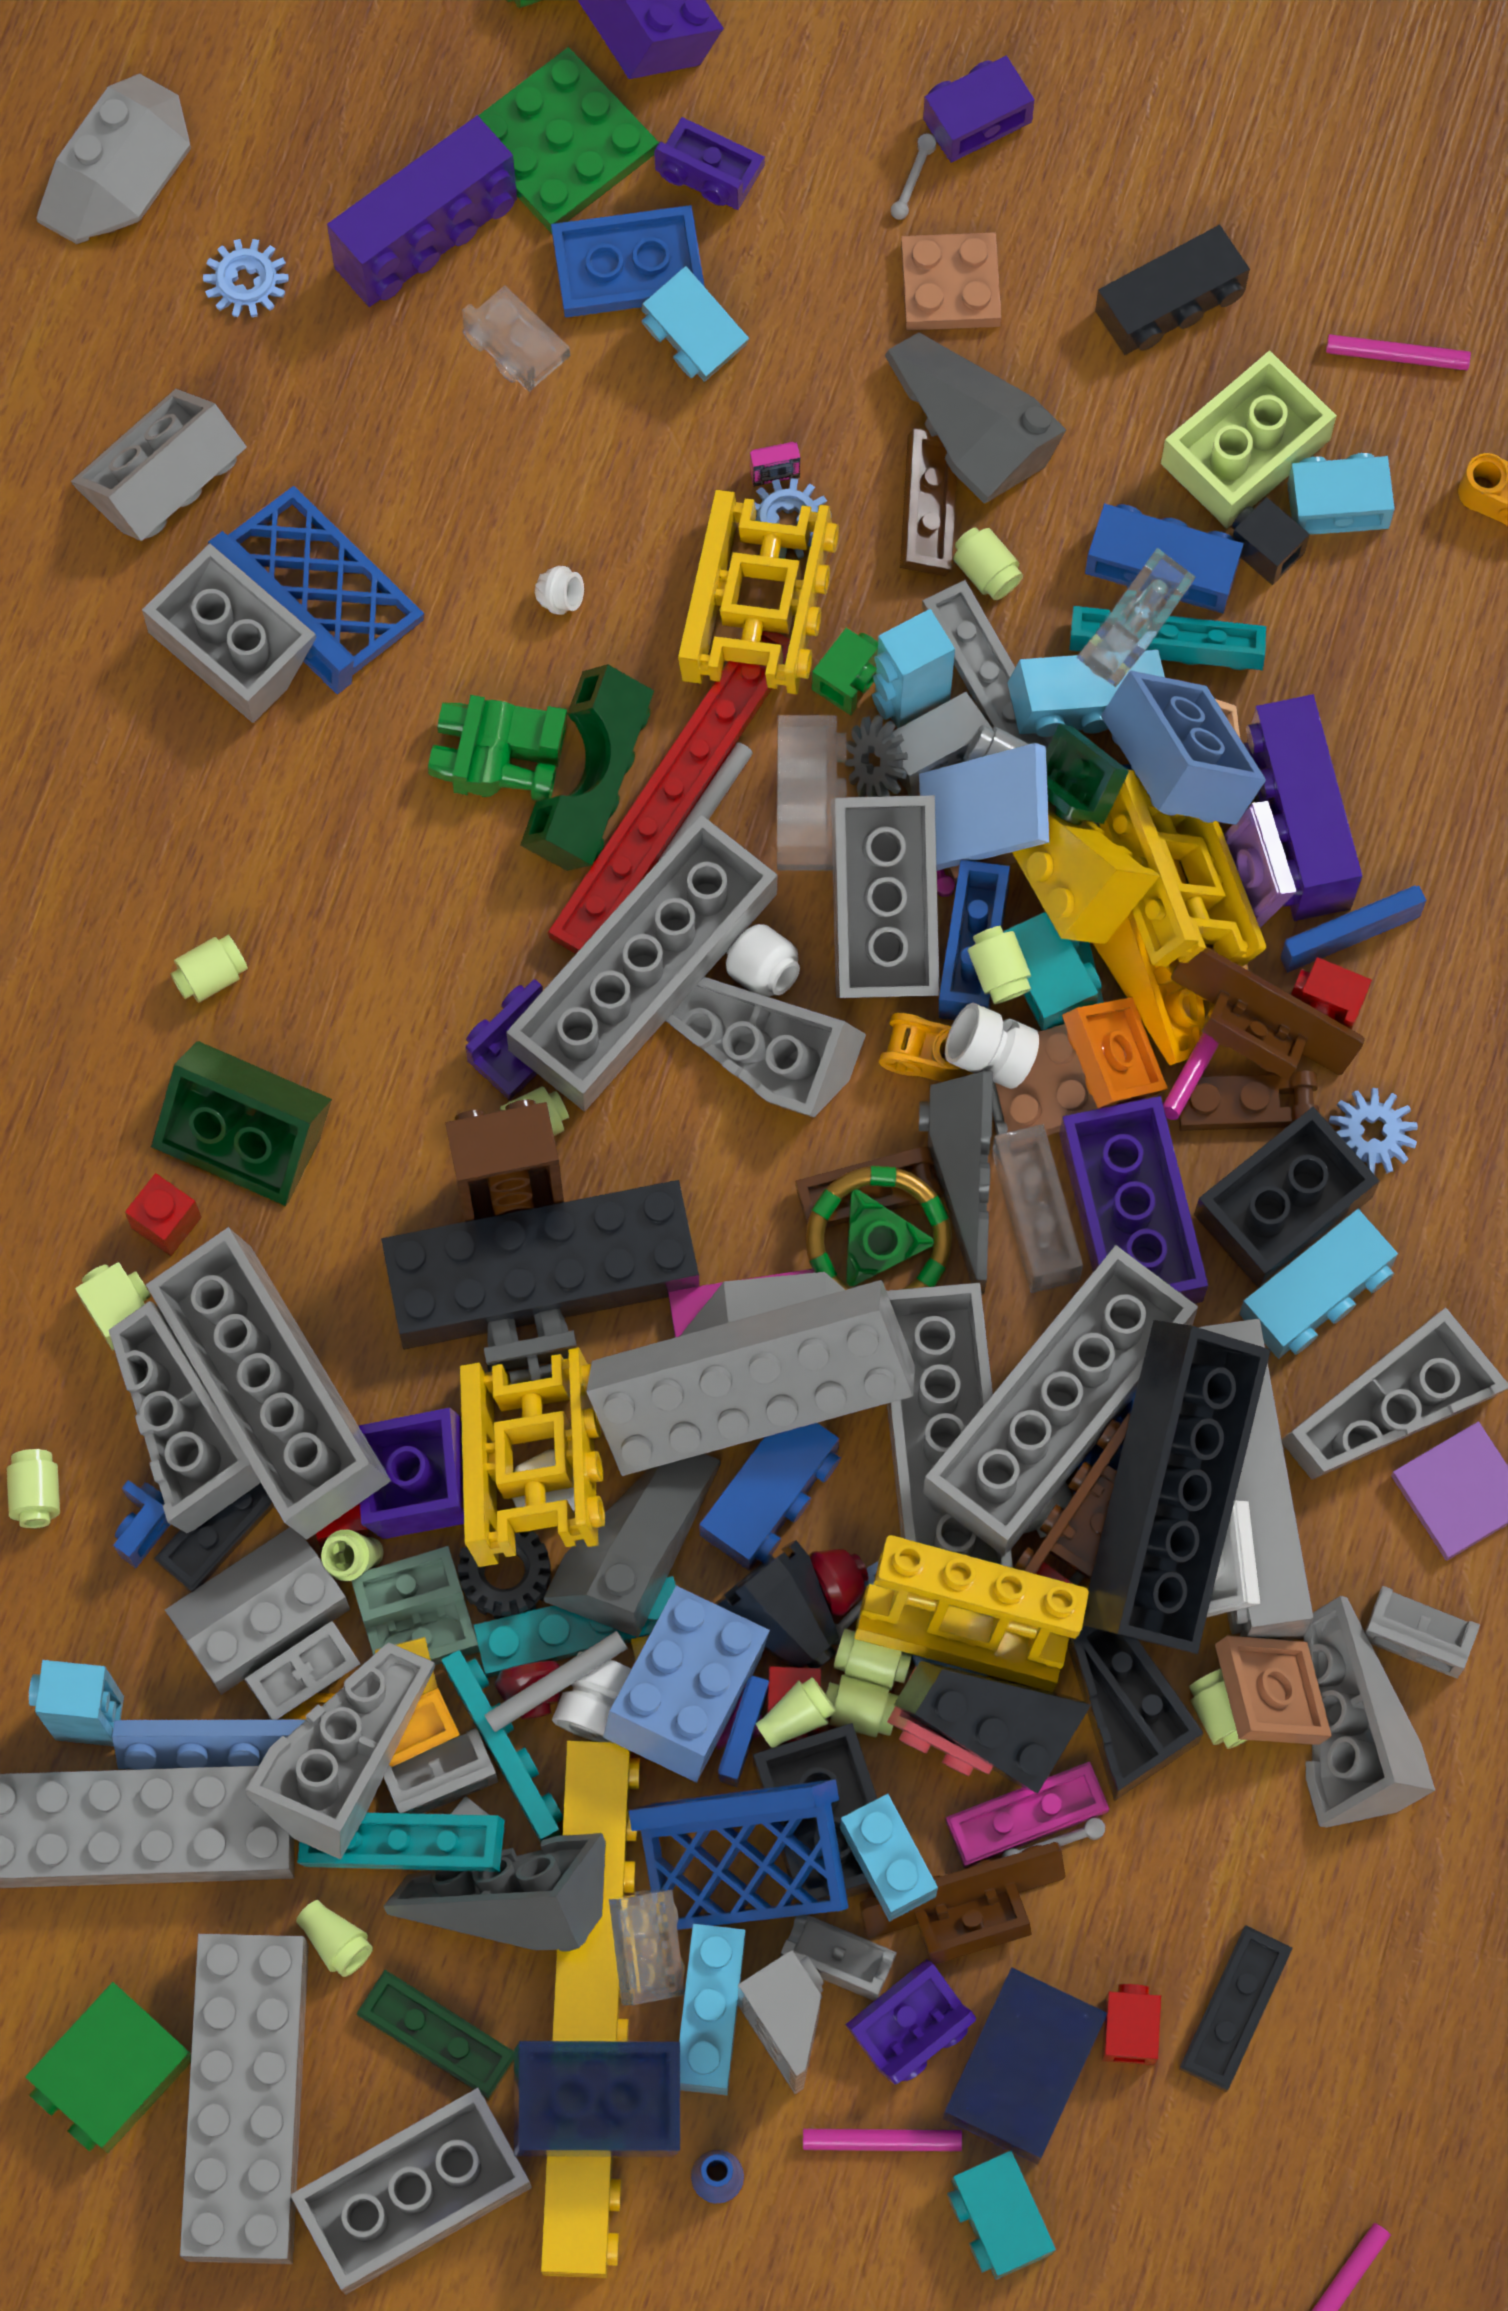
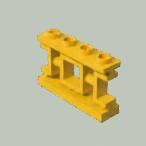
M716 490L678 656L682 680L684 682L702 684L703 676L709 675L710 680L720 682L724 661L767 666L765 675L768 688L777 689L778 685H786L787 693L798 694L801 678L808 679L811 671L812 650L807 649L810 636L817 637L819 633L821 608L816 607L818 595H826L828 590L830 566L825 565L827 553H835L839 525L832 523L830 506L819 505L818 512H812L810 506H801L797 526L755 521L757 514L754 499L745 498L744 503L736 502L735 492ZM737 523H739L738 528L741 542L761 545L759 556L733 552L730 568L727 571ZM814 532L804 579L801 580L800 561L779 558L780 549L783 547L807 550L810 534ZM743 577L785 582L779 610L737 605ZM721 606L722 626L743 628L741 640L714 636L711 653L708 655L718 608ZM795 616L786 663L784 665L782 646L760 642L762 631L789 634L792 618Z
M1128 770L1129 773L1105 823H1099V825L1105 831L1104 836L1114 844L1127 848L1133 853L1131 857L1143 867L1153 869L1160 875L1132 910L1152 966L1167 967L1177 958L1179 962L1187 963L1206 948L1205 944L1213 945L1215 952L1241 967L1245 966L1266 949V943L1219 822L1208 823L1195 817L1179 814L1170 816L1160 812L1152 805L1145 787L1140 779L1136 777L1134 770ZM1173 859L1181 861L1189 884L1181 883Z
M579 1347L568 1350V1359H563L561 1354L551 1356L552 1378L511 1385L510 1378L502 1364L492 1366V1372L486 1373L480 1362L460 1366L465 1544L478 1567L499 1564L498 1553H504L505 1557L516 1556L515 1533L558 1526V1534L566 1547L576 1546V1540L584 1539L587 1547L599 1545L598 1527L605 1526V1512L601 1497L596 1496V1482L603 1481V1467L598 1451L594 1450V1438L601 1437V1425L586 1392L591 1364H587ZM494 1399L501 1411L522 1408V1418L494 1422ZM566 1400L571 1402V1425L564 1411L542 1414V1404ZM554 1438L555 1466L513 1472V1444ZM496 1485L504 1499L525 1496V1506L497 1511ZM574 1488L575 1514L567 1499L546 1503L545 1492Z
M889 1535L886 1538L883 1552L879 1558L874 1585H867L863 1594L854 1639L1053 1692L1058 1683L1060 1669L1064 1665L1069 1638L1076 1639L1082 1630L1089 1591L1085 1587Z

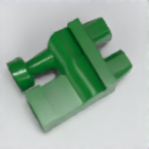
M470 695L468 704L442 703L437 726L438 733L461 737L458 749L433 745L428 763V774L430 776L453 782V793L468 795V792L482 797H491L501 788L531 790V799L533 801L552 797L556 770L559 767L567 730V709L548 706L547 711L515 706L499 700H485V697ZM510 758L538 764L535 771L509 763Z

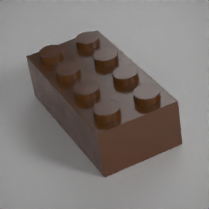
M531 1099L519 1100L508 1104L503 1111L485 1114L483 1110H470L456 1115L454 1121L445 1122L465 1222L564 1202L559 1158L547 1102L536 1104Z

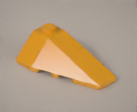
M1173 859L1181 883L1187 884L1180 860ZM1131 911L1105 944L1093 943L1126 997H1133L1144 1026L1168 1064L1173 1065L1188 1060L1203 1033L1201 1032L1205 1022L1203 999L1198 998L1197 994L1171 979L1172 972L1179 963L1178 958L1167 967L1152 966Z

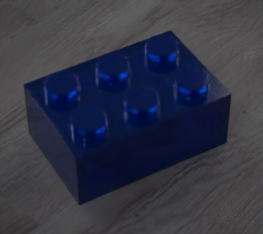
M1011 1967L942 2119L1038 2165L1107 2016V2012Z
M519 2041L514 2048V2156L674 2157L680 2152V2042Z

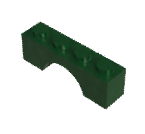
M609 664L582 671L567 713L578 728L585 747V768L582 778L569 795H560L535 802L520 846L566 871L593 865V862L596 861L603 850L604 839L602 837L608 820L615 813L619 805L620 796L618 792L624 775L633 765L635 759V752L633 750L637 738L649 720L651 712L649 705L654 690Z

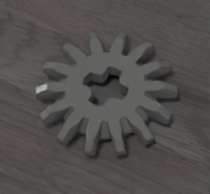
M870 716L862 718L860 727L856 725L852 728L851 735L855 743L852 741L846 742L845 747L850 753L854 754V759L846 760L845 766H855V770L849 776V782L852 785L858 782L857 794L859 797H865L866 794L867 797H889L888 789L894 794H898L901 788L897 784V780L899 777L906 779L907 772L902 767L903 760H908L907 752L902 753L900 747L904 738L902 734L896 737L892 734L895 727L892 721L887 722L882 727L883 716H875L872 723ZM874 751L881 761L880 766L877 767L869 763L868 758L869 754L874 753Z

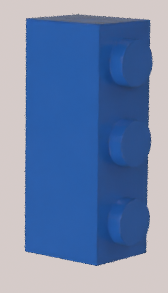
M1104 503L1089 549L1085 574L1224 614L1244 543L1235 541L1233 537L1223 532L1210 531L1206 533L1189 528L1187 524L1175 518H1163L1160 520L1143 515L1137 508L1129 505L1119 504L1112 506Z
M960 860L939 994V1018L955 1020L961 1010L971 1003H976L989 1010L991 1008V995L984 994L967 949L975 945L973 936L996 926H1001L1003 930L1009 891L1010 866Z
M818 1423L764 1437L699 1524L700 1536L749 1571L757 1560L765 1564L782 1540L776 1534L787 1519L795 1523L808 1507L812 1499L806 1495L817 1479L823 1483L826 1482L841 1460V1457L836 1454L839 1450V1438Z

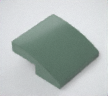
M449 1546L367 1570L358 1578L351 1580L373 1655L375 1654V1649L382 1648L388 1642L398 1644L425 1637L431 1661L435 1662V1665L442 1664L441 1659L458 1650L461 1651L463 1657L480 1652Z

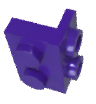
M683 117L679 120L666 144L659 142L655 148V171L659 172L666 181L677 186L684 184L701 192L702 196L709 202L718 206L726 204L736 210H739L765 166V156Z
M536 979L531 981L525 988L522 985L514 988L502 1002L501 1007L503 1010L490 1022L487 1019L479 1022L466 1038L468 1042L465 1046L467 1062L509 1101L537 1075L535 1071L508 1050L506 1033L543 992V986Z
M926 1959L845 2025L878 2071L896 2085L901 2081H908L918 2076L927 2066V2060L940 2049L951 2047L960 2042L966 2036L968 2027L977 2018L969 2008L961 2003L935 1965Z

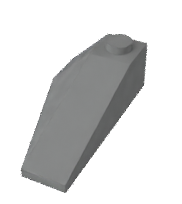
M703 977L665 1020L691 1042L722 1064L729 1072L751 1087L767 1102L811 1117H815L849 1082L866 1036L865 1033L845 1021Z
M1339 1596L1313 1612L1314 1618L1304 1636V1642L1308 1643L1332 1737L1320 1745L1312 1744V1761H1306L1307 1785L1319 1826L1325 1828L1397 1813L1435 1791L1422 1744L1348 1598Z
M388 1642L344 1681V1687L323 1706L318 1704L306 1715V1721L288 1737L282 1736L269 1748L246 1788V1795L294 1839L341 1859L369 1809L435 1668V1662Z

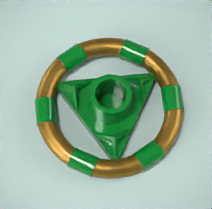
M869 1166L853 1170L839 1177L824 1189L811 1209L806 1230V1249L809 1263L814 1273L825 1272L845 1290L853 1288L851 1286H855L933 1246L931 1257L920 1271L916 1280L902 1289L935 1287L946 1270L952 1245L949 1216L935 1191L926 1182L910 1172L888 1166ZM867 1185L898 1187L908 1192L920 1202L932 1226L933 1238L858 1190V1188ZM850 1193L846 1279L844 1282L837 1275L825 1251L824 1234L827 1221L842 1198Z

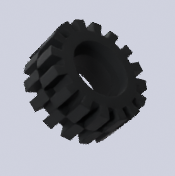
M533 1530L515 1533L516 1555L523 1561L525 1573L522 1580L516 1586L509 1589H499L491 1585L485 1577L486 1566L478 1567L468 1547H462L459 1554L458 1575L466 1599L471 1605L474 1604L477 1607L478 1612L485 1616L487 1613L493 1614L494 1619H500L503 1616L520 1614L526 1610L532 1611L536 1609V1603L539 1600H544L547 1592L546 1589L551 1584V1564L545 1544L539 1541V1536Z

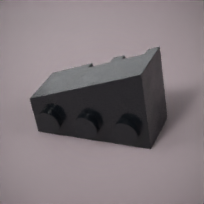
M1082 1626V1630L1076 1639H1069L1067 1647L1083 1700L1091 1704L1087 1711L1113 1800L1116 1801L1197 1746L1204 1733L1138 1639L1087 1626Z
M920 1661L894 1703V1706L951 1743L977 1756L992 1766L994 1771L1014 1784L1038 1794L1091 1704L1068 1695Z

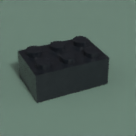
M1313 1106L1199 1197L1194 1216L1259 1289L1354 1211L1371 1200L1380 1180Z
M853 1723L753 1754V1767L760 1789L836 1779L839 1800L832 1802L831 1806L847 1898L871 1891L872 1888L840 1829L842 1817L877 1799ZM816 1817L803 1818L793 1833L797 1839L812 1851L820 1840ZM789 1820L778 1823L785 1828ZM785 1845L781 1854L788 1876L794 1880L806 1861L788 1845ZM813 1868L802 1888L818 1901L829 1900L827 1878Z

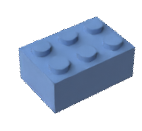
M1130 670L1101 715L1112 733L1113 741L1121 748L1131 764V770H1134L1135 775L1140 779L1151 797L1152 805L1166 815L1174 816L1179 814L1199 818L1208 823L1217 821L1237 825L1266 781L1205 685Z
M676 1586L609 1711L603 1738L697 1783L745 1690L748 1678H751L762 1657L770 1630Z

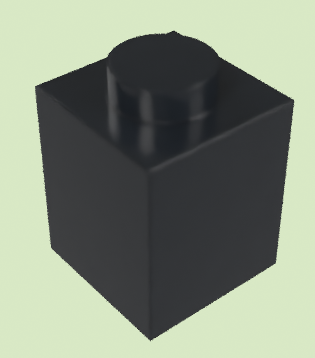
M1267 497L1255 509L1251 506L1246 507L1231 526L1234 530V540L1244 543L1241 559L1271 585H1274L1305 554L1310 535Z

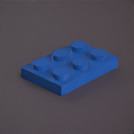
M692 205L551 224L565 318L640 308L647 299L685 266L705 287Z

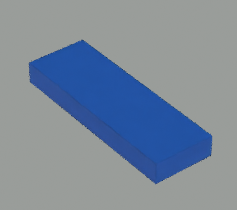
M1414 885L1286 939L1280 959L1287 973L1314 962L1317 957L1322 959L1421 917L1427 900L1420 886Z

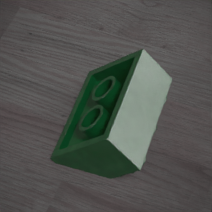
M196 1041L174 1064L151 1147L286 1206L320 1141L332 1099L200 1041Z

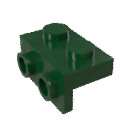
M1059 724L1046 750L1048 802L1056 806L1054 813L1063 820L1076 825H1081L1083 820L1104 824L1129 771L1071 726Z

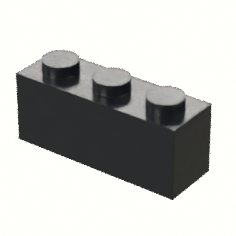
M1219 224L1098 289L1095 312L1124 355L1138 348L1144 351L1155 346L1167 332L1177 327L1185 329L1194 325L1203 317L1206 311L1219 304L1221 307H1227L1239 300L1246 290L1250 268Z

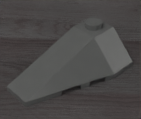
M917 333L888 349L885 355L908 397L913 401L919 402L927 416L925 426L930 435H938L946 448L947 454L944 459L951 471L984 504L1045 468L1066 432V429L1034 397L921 333Z
M985 1071L933 1084L930 1086L929 1101L919 1102V1131H928V1147L933 1157L934 1169L943 1190V1197L971 1283H980L981 1293L984 1294L987 1282L989 1228L987 1203L989 1201L990 1185L988 1155L990 1153V1138L992 1136L993 1072Z
M701 1454L648 1469L605 1513V1526L598 1527L599 1545L587 1547L584 1539L578 1540L576 1546H572L567 1551L544 1596V1601L638 1638L721 1465L720 1459Z
M602 1833L556 1836L542 1840V1850L517 1856L513 1848L502 1850L500 1872L423 1870L408 1874L385 1903L384 1909L387 1915L531 1950L559 1949L564 1952L580 1948L586 1942L588 1935L602 1917L606 1841Z

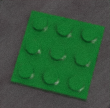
M569 47L478 115L513 154L517 197L551 234V224L570 221L655 155V148L659 143Z

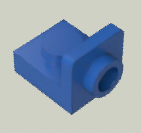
M127 1480L122 1490L127 1499L141 1510L137 1515L133 1512L130 1513L122 1521L115 1533V1538L118 1540L113 1546L122 1559L137 1568L171 1524L167 1522L162 1506L165 1504L162 1493L146 1482L139 1488Z

